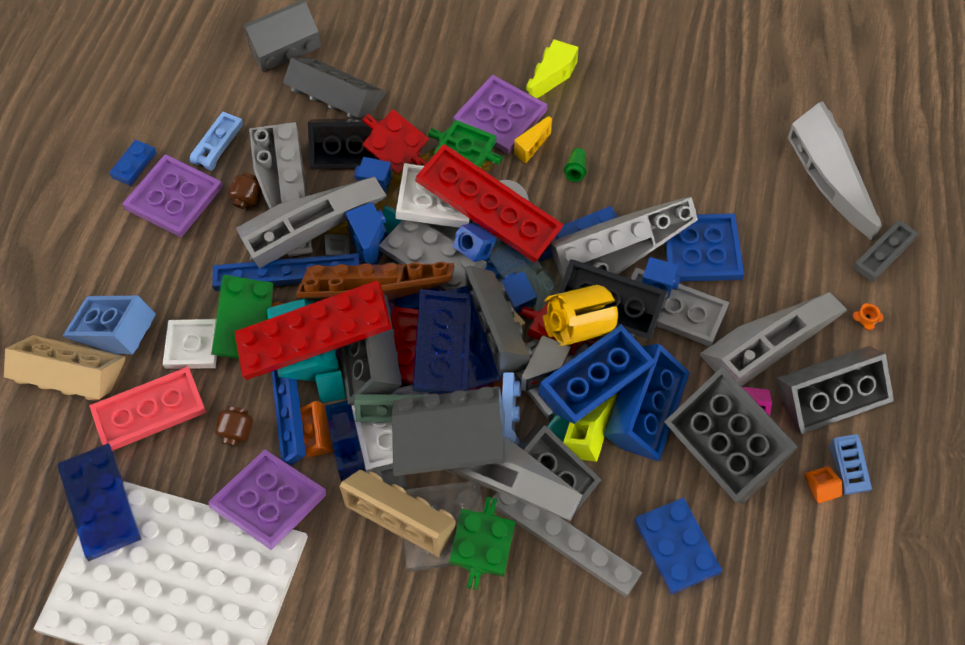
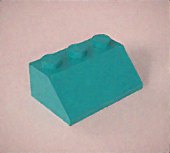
M300 299L267 309L268 319L318 301ZM334 349L277 369L278 377L316 382V374L333 372L339 369L336 351Z

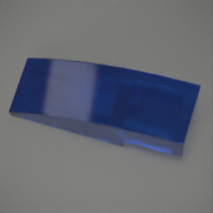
M348 401L325 406L341 483L359 470L366 472L352 406L348 405Z

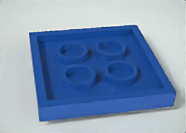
M735 214L697 215L698 220L665 242L666 260L669 263L679 265L677 275L681 276L680 282L743 280L744 270Z

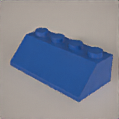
M621 324L540 382L538 395L554 414L575 424L655 365L656 362Z
M660 344L642 347L655 360V365L620 390L604 436L620 449L660 461L670 432V428L664 421L678 409L690 372Z

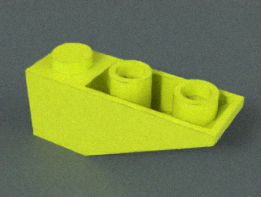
M553 40L550 47H546L544 51L543 61L537 64L534 78H530L527 83L526 91L529 92V95L538 99L567 80L577 64L578 47Z
M617 393L575 424L569 423L563 443L581 460L598 461L605 438L604 432L613 411Z

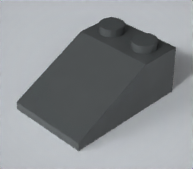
M546 425L534 427L518 445L582 494L575 512L602 480Z

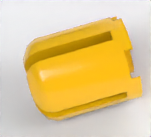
M593 285L554 294L544 300V302L548 301L547 314L543 315L545 329L549 337L554 336L561 343L558 346H566L607 335L617 326V306L598 310L605 307V304L615 301L611 292L604 286Z

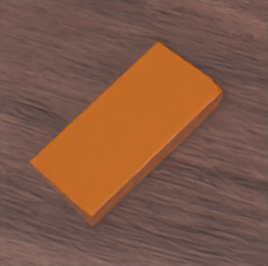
M318 401L301 407L300 412L306 447V456L303 458L333 452L328 407Z

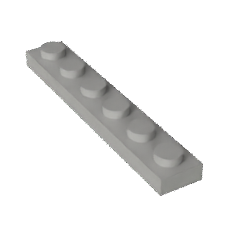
M499 492L493 496V498L497 499L495 507L497 511L510 520L515 521L516 524L625 598L641 577V571L559 516Z

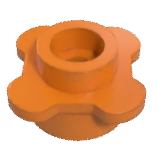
M865 303L860 311L854 312L853 319L859 321L866 330L871 331L877 322L883 321L884 316L880 313L877 306Z

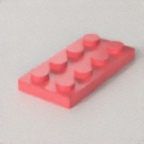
M189 366L89 405L106 453L207 413Z

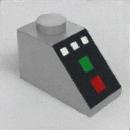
M542 335L521 377V390L528 391L540 387V382L573 359L570 357L571 346H558L561 343Z

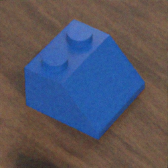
M373 202L347 211L345 214L350 239L357 253H359L362 263L378 265L383 255L379 250V245L388 234L384 226L386 221L381 209L376 210Z

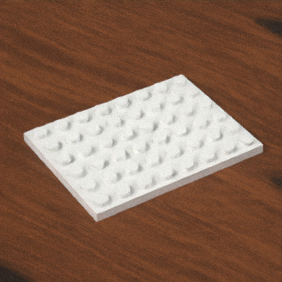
M106 476L36 622L34 630L38 633L77 645H267L308 536L304 532L292 529L270 550L216 513L209 505Z

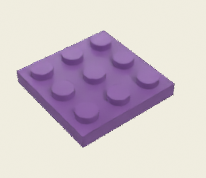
M492 75L453 117V122L458 120L496 135L497 142L494 147L509 155L514 149V139L532 128L548 110V104Z
M165 154L122 205L125 210L182 238L220 192L223 185L220 180Z
M264 450L209 501V507L272 550L326 496V489L267 450Z

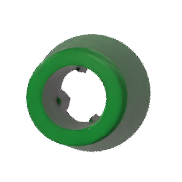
M581 148L573 149L564 167L565 177L571 182H579L587 174L586 152Z

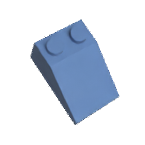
M138 295L87 296L63 336L66 339L111 353L133 354L139 347L144 334L150 328L156 313Z

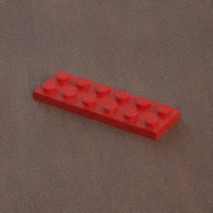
M445 144L441 146L415 178V182L534 263L539 260L564 225Z
M377 280L234 331L242 377L249 380L391 330L392 327L382 286Z

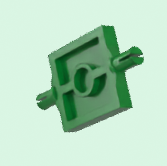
M455 120L445 132L434 128L429 130L428 137L439 141V145L433 152L434 155L445 144L479 168L487 160L497 165H500L503 156L491 152L497 142L496 135Z
M486 497L483 512H475L463 508L460 512L449 564L463 567L470 572L466 588L470 590L473 579H475L473 590H478L481 575L492 574L503 577L505 574L515 521L500 518L494 514L497 503L496 498H493L491 507H489L491 497Z

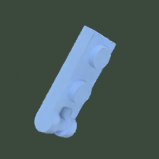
M222 112L191 153L190 163L195 165L201 164L207 170H214L217 160L244 125L242 119Z
M503 373L502 402L505 412V436L518 446L520 441L515 434V422L520 421V407L516 406V396L521 395V382L517 381L514 373Z

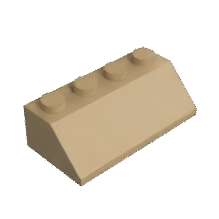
M32 335L5 348L4 378L13 379L15 383L34 384L40 389L60 390L65 395L77 394L85 396V399L95 401L100 400L112 391L125 362V356Z
M359 470L342 481L339 486L347 508L439 558L456 532V520H454L450 513L442 509L437 511L431 508L426 500L407 495L406 491L396 484L388 485L374 472L366 473Z

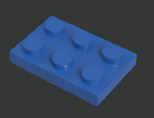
M684 498L635 517L634 522L671 595L721 574L722 568Z

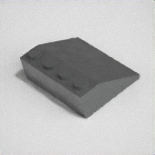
M721 367L664 421L736 503L744 504L798 448L793 440L724 367Z
M483 387L477 390H459L453 393L430 394L424 397H406L394 400L392 411L394 476L503 463L505 412L500 387Z

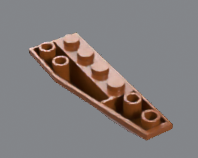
M419 262L410 264L387 263L385 265L362 264L358 266H347L345 264L336 266L314 265L307 267L296 294L298 299L321 301L378 280L382 286L383 295H387L388 300L425 291L451 281L455 266L454 263L446 262L421 264Z

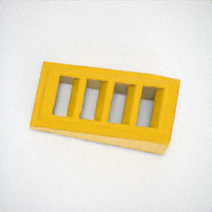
M550 116L514 139V155L524 164L531 159L551 134L552 118Z

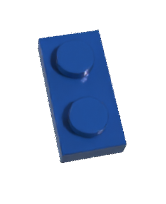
M135 139L109 172L111 178L131 186L155 156V148Z

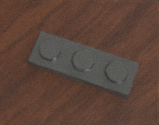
M898 220L854 264L853 269L873 283L909 247L919 233Z

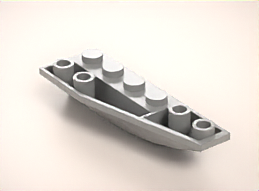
M819 102L792 123L788 139L807 173L823 195L854 227L870 240H874L882 226L880 218L876 214L842 129L837 126L832 112L827 109L824 102Z
M296 122L249 128L254 172L269 209L278 204L306 197L301 143ZM310 240L288 252V256L313 253L312 241Z
M374 176L278 204L236 229L251 257L260 269L346 221L345 212L371 202L376 204L387 198Z
M689 196L588 227L553 240L549 246L562 279L565 276L570 259L619 274L696 222L698 218L692 197Z
M829 292L741 325L701 352L700 356L715 372L724 367L743 386L840 317L847 309Z
M506 436L503 463L444 470L571 521L582 497V494Z

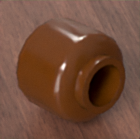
M242 173V175L234 177L228 191V196L233 200L232 204L235 207L246 210L247 207L257 205L262 193L257 177L249 173Z
M228 406L227 410L220 412L215 433L218 437L223 438V444L237 447L238 442H246L249 439L253 419L248 415V410Z

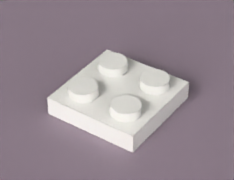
M215 319L168 320L163 358L164 368L183 369L188 366L190 369L216 368L217 356L211 355Z

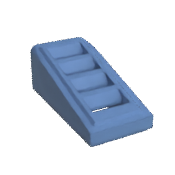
M858 434L833 438L829 444V449L838 477L842 481L844 495L871 491L872 486ZM844 458H854V460L844 462ZM857 468L858 471L847 473L846 469ZM849 479H861V482L849 484Z

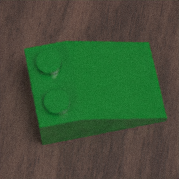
M223 275L219 289L211 355L239 359L234 331L268 320L267 309L271 307L274 283Z

